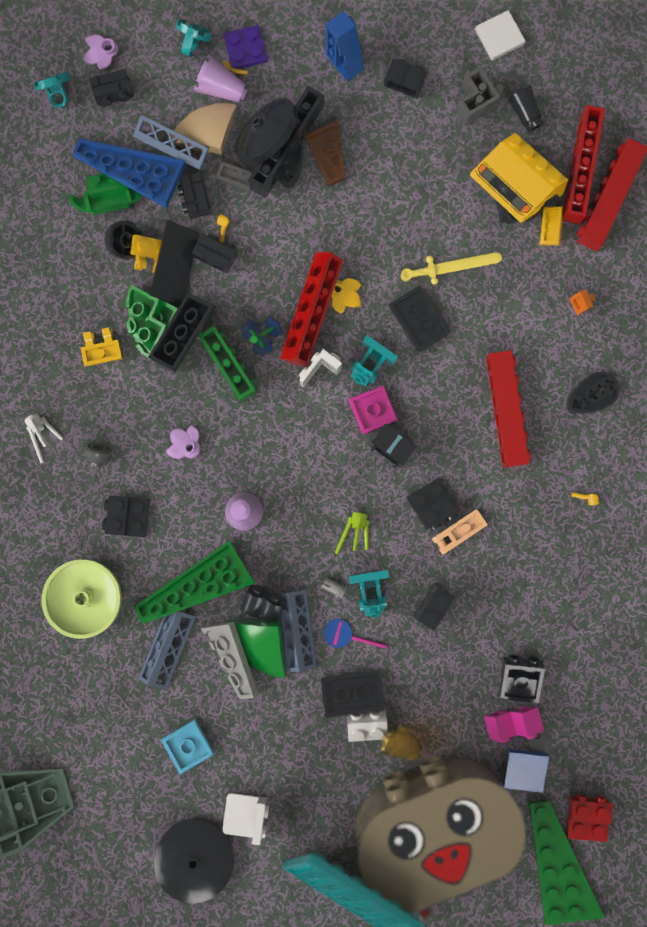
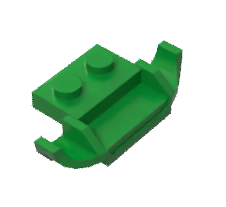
M98 174L86 177L87 191H84L83 198L69 194V201L78 210L97 215L130 208V205L137 202L142 195L105 174Z

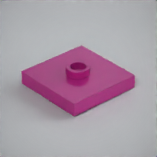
M384 385L348 399L362 435L383 427L385 423L389 425L398 421Z

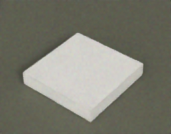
M509 11L497 15L477 25L475 28L492 61L523 46L526 42Z

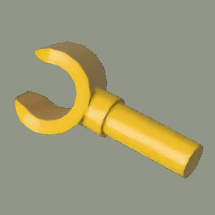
M222 62L233 74L247 75V70L231 68L230 62Z
M222 214L219 215L217 224L222 226L219 242L224 243L225 231L230 221Z
M572 492V497L588 499V505L599 504V497L596 494L587 495Z

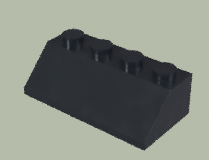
M187 293L148 358L160 367L175 373L216 306Z

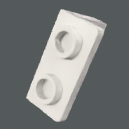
M385 708L381 712L347 716L348 742L388 739Z

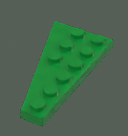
M229 540L134 606L139 620L145 624L254 584L255 581Z
M548 800L528 802L545 925L605 918Z

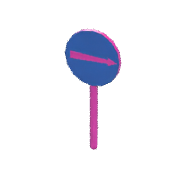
M342 619L331 620L324 628V639L328 645L334 648L346 646L351 639L387 648L385 644L353 636L350 625Z

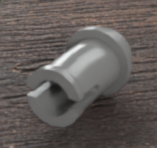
M328 577L325 578L321 586L322 589L335 594L336 598H342L347 589L344 587V584L340 585Z

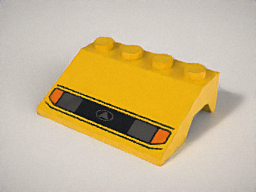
M517 133L503 140L470 173V176L520 223L537 213L543 204L557 194L561 197L568 182V179Z

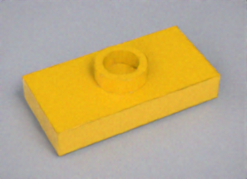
M563 206L543 207L540 245L560 246Z

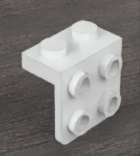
M324 349L321 353L316 352L311 359L310 367H305L299 375L300 385L305 387L321 365H324L334 374L338 375L342 369L341 358L333 352L329 354Z
M229 793L226 800L223 832L230 835L252 837V844L260 845L261 838L265 839L267 826L263 825L264 818H268L269 806L266 805L267 797Z

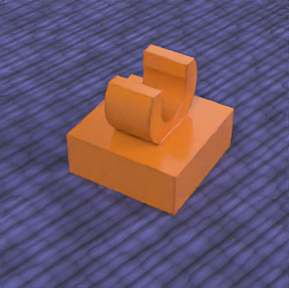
M586 289L569 298L577 315L592 308V302L596 300L594 294L588 295Z

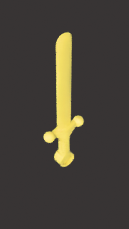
M489 253L433 264V257L428 256L426 258L428 267L416 270L404 269L401 273V279L408 282L411 278L429 275L432 278L431 283L435 285L438 283L436 275L495 264L502 260V256L500 253Z

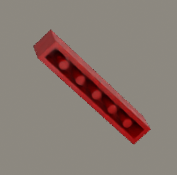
M630 138L624 144L620 143L615 152L618 156L616 160L613 159L608 167L610 173L608 176H604L600 184L602 190L594 196L592 202L595 204L592 209L589 208L584 218L587 221L585 225L580 226L576 234L579 236L577 243L596 252L602 247L647 153V146Z
M512 350L489 353L486 356L502 467L509 468L527 465L529 460H531V453L526 446L528 434L523 427L525 415L523 411L521 412L522 395L518 393L517 388L519 376L515 374L514 369L516 367L515 355L512 356Z

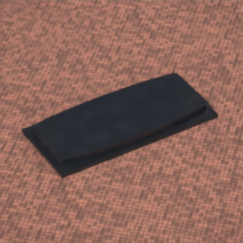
M168 219L166 220L149 296L177 306L181 305L185 298L194 258L192 251L197 244L199 232Z

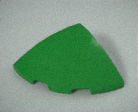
M131 284L125 305L128 309L129 320L126 321L127 329L137 343L135 346L148 358L179 307L149 296V292Z
M261 620L225 621V623L234 621L248 665L270 676L286 677L284 639H282L281 622H263Z

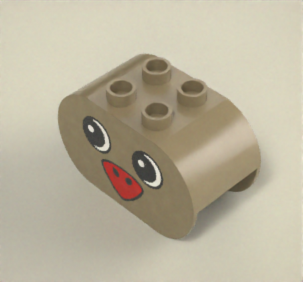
M433 756L419 764L421 771L407 777L405 771L400 770L382 779L384 786L372 792L362 804L355 828L360 871L369 890L370 888L378 890L382 893L381 898L386 901L391 899L401 905L400 910L404 912H416L508 874L516 866L521 858L525 844L523 818L516 802L500 780L483 764L464 758H454L443 762L441 756Z

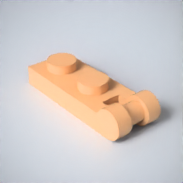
M475 509L434 536L432 540L440 547L439 551L443 555L488 524L479 511ZM446 536H448L451 540V542L448 544H446V542L443 539Z

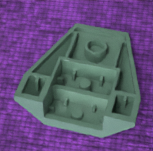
M63 768L0 772V859L20 852L74 808Z

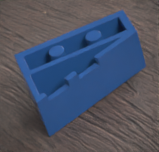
M343 11L325 24V55L348 82L364 70L356 23L351 16H348Z

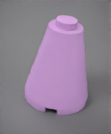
M208 54L209 62L204 61L196 80L199 86H194V91L238 103L240 99L244 101L248 92L245 89L246 84L216 58Z
M240 492L228 500L225 507V516L232 527L238 530H250L260 523L263 517V506L255 495L248 492Z

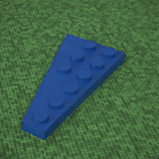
M79 138L73 150V155L76 159L165 208L168 207L186 166L185 160L81 138Z

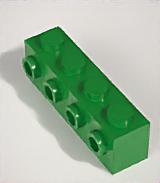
M212 326L198 335L240 403L257 394L255 390L257 387L252 377L248 379L245 372L247 369L242 361L238 363L235 359L237 354L233 347H228L224 342L227 338L222 330L217 331L215 326Z

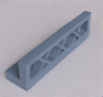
M143 115L140 116L133 137L175 158L185 160V163L199 170H205L207 163L204 161L210 148ZM145 121L150 123L153 132L147 134L141 131ZM166 131L170 140L161 141L157 133ZM184 140L186 148L183 150L177 149L174 141ZM198 147L203 150L200 159L193 157L191 149Z
M306 590L279 593L287 600L280 617L287 672H300L315 668L317 665ZM296 595H300V598H301V604H300V606L296 605V601H295V596H296ZM300 615L303 616L304 620L302 626L298 622ZM303 634L306 636L305 645L301 643V637ZM305 654L309 656L310 664L304 665L303 658Z
M178 611L163 617L138 679L147 686L167 690L196 616ZM181 618H188L186 625L180 628ZM179 635L180 640L178 644L173 646V638ZM172 654L171 662L165 665V658ZM164 672L165 677L163 682H156L158 676Z

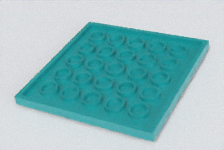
M317 852L286 860L282 869L374 927H424V924L418 921L419 917L410 911L405 913L400 910L401 905L391 899L386 901L381 898V892L374 888L367 889L363 886L364 882L355 876L348 877L344 874L345 870L336 864H333V866L325 862L326 858Z

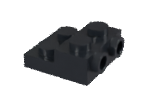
M440 478L435 479L406 497L425 530L431 529V531H434L442 526L440 524L441 521L445 519L450 521L457 517L456 512L460 510Z
M109 495V499H106L104 503L107 519H103L102 530H105V534L146 538L150 499Z
M514 654L509 655V657H503L499 698L501 700L539 703L545 672L543 662L534 656H530L528 659H521L518 655Z

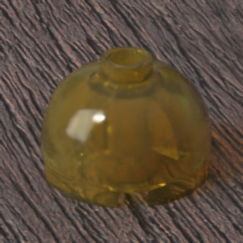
M398 726L397 730H390L383 736L379 752L394 758L402 757L406 758V760L417 761L419 757V742L417 737L409 732V728Z

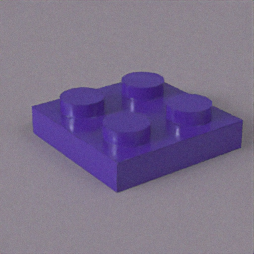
M259 25L223 33L231 68L241 69L268 62Z

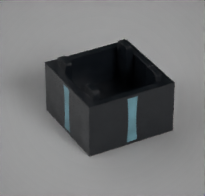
M386 423L370 444V447H372L370 451L376 450L395 464L393 466L394 469L396 467L401 468L417 448L416 445Z

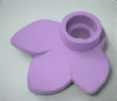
M92 35L85 38L86 43L91 49L85 54L83 60L89 64H97L99 70L109 67L112 57L118 53L117 43L109 38L104 39L100 35Z
M191 425L186 432L182 429H173L170 433L173 445L166 450L168 455L175 459L183 457L192 459L197 457L201 451L200 444L198 443L200 433L197 428ZM190 446H193V449L191 451H188V448Z

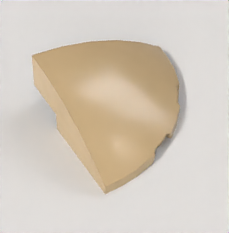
M215 103L196 109L188 114L174 131L210 148L208 152L222 155L226 140L229 137L237 105ZM184 140L174 141L175 146L186 148ZM196 147V148H194V149H191V150L203 152V150L200 149V148H198V147Z

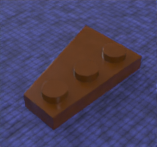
M338 120L305 136V140L327 187L345 180Z

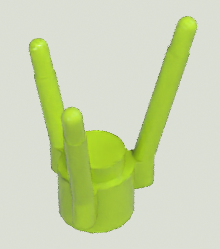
M353 512L352 517H348L347 525L335 550L336 554L339 553L351 524L352 528L356 529L353 551L357 549L360 530H363V527L365 550L369 549L368 515Z

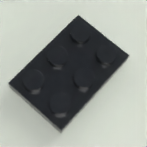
M421 285L388 304L389 309L418 353L451 333Z
M379 670L321 678L326 719L384 711Z

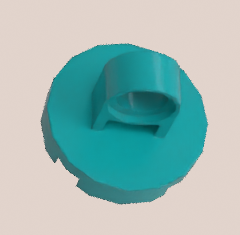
M179 18L175 27L185 33L181 52L192 57V52L196 51L199 40L211 42L213 33H209L210 30L194 22L192 24H185L186 20Z
M69 71L33 83L36 91L46 90L53 106L61 108L68 103L69 98L63 82L71 80ZM56 93L63 95L64 102L62 104L55 101L54 96Z

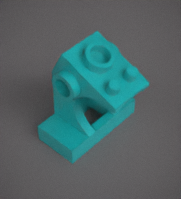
M368 335L362 341V345L369 350L360 362L358 360L354 362L351 367L353 372L350 375L356 383L364 387L368 383H374L378 377L376 372L384 361L393 366L398 359L397 355ZM368 358L377 364L372 371L363 367Z
M387 569L349 575L350 584L360 583L362 599L359 600L360 612L364 611L365 616L370 618L379 617L384 613V608L387 607L386 596L381 595L379 579L389 578ZM376 587L377 598L367 600L365 589Z

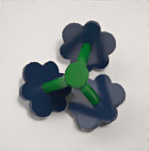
M272 316L265 321L267 327L263 332L260 329V323H255L254 320H248L246 325L241 327L243 339H250L254 344L252 349L254 354L265 356L266 353H271L273 342L271 339H267L265 335L270 334L276 338L283 333L280 322L276 321Z

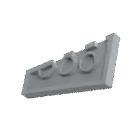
M234 621L207 625L201 628L204 634H208L212 650L216 649L221 658L219 662L222 667L227 669L229 673L228 679L239 699L255 698L259 695Z

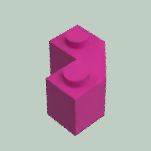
M522 706L515 711L504 709L484 716L489 738L498 741V743L508 742L511 737L516 735L532 739L537 737L538 733L544 731L538 707Z

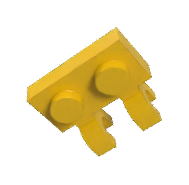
M140 235L132 236L131 255L136 256L134 269H146V258L154 259L152 273H155L162 240Z
M102 329L105 342L95 344L94 333H83L86 346L80 348L85 367L123 359L120 341L113 340L112 329Z

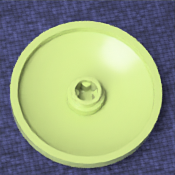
M74 560L61 565L49 576L42 592V608L47 621L59 633L77 639L93 637L109 628L117 618L122 603L121 588L115 575L106 566L93 560Z

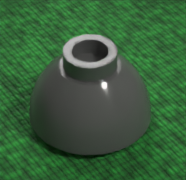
M89 443L84 446L85 456L93 467H101L102 463L110 457L112 452L107 445L100 443Z

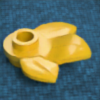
M347 278L343 281L337 280L335 286L340 288V292L337 293L334 287L331 296L333 309L342 314L346 306L351 308L359 307L361 300L356 291L361 287V284L352 278Z

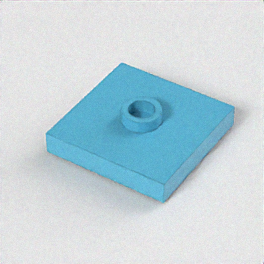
M196 718L161 739L179 774L215 754Z

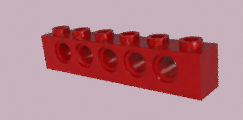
M586 105L580 115L563 207L562 221L580 224L586 217L605 108Z
M315 252L280 359L292 365L304 367L309 365L343 260L332 252Z

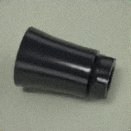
M532 86L519 90L508 99L527 132L534 131L544 124Z

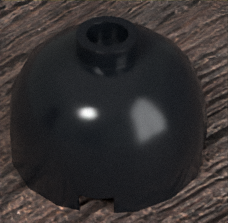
M128 220L117 221L106 230L104 237L105 246L114 257L123 260L136 257L131 255L132 236H143V233L135 226L134 222Z

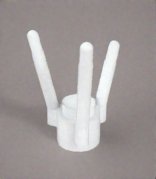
M33 414L27 417L24 422L28 426L26 429L30 433L41 463H44L35 434H37L44 447L47 444L40 433L44 429L43 425L60 440H63V437L47 422L45 417L40 418L39 414Z

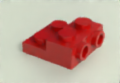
M575 794V797L569 796L566 837L568 839L607 842L608 824H611L612 803L603 796H595V799L587 798L583 794Z

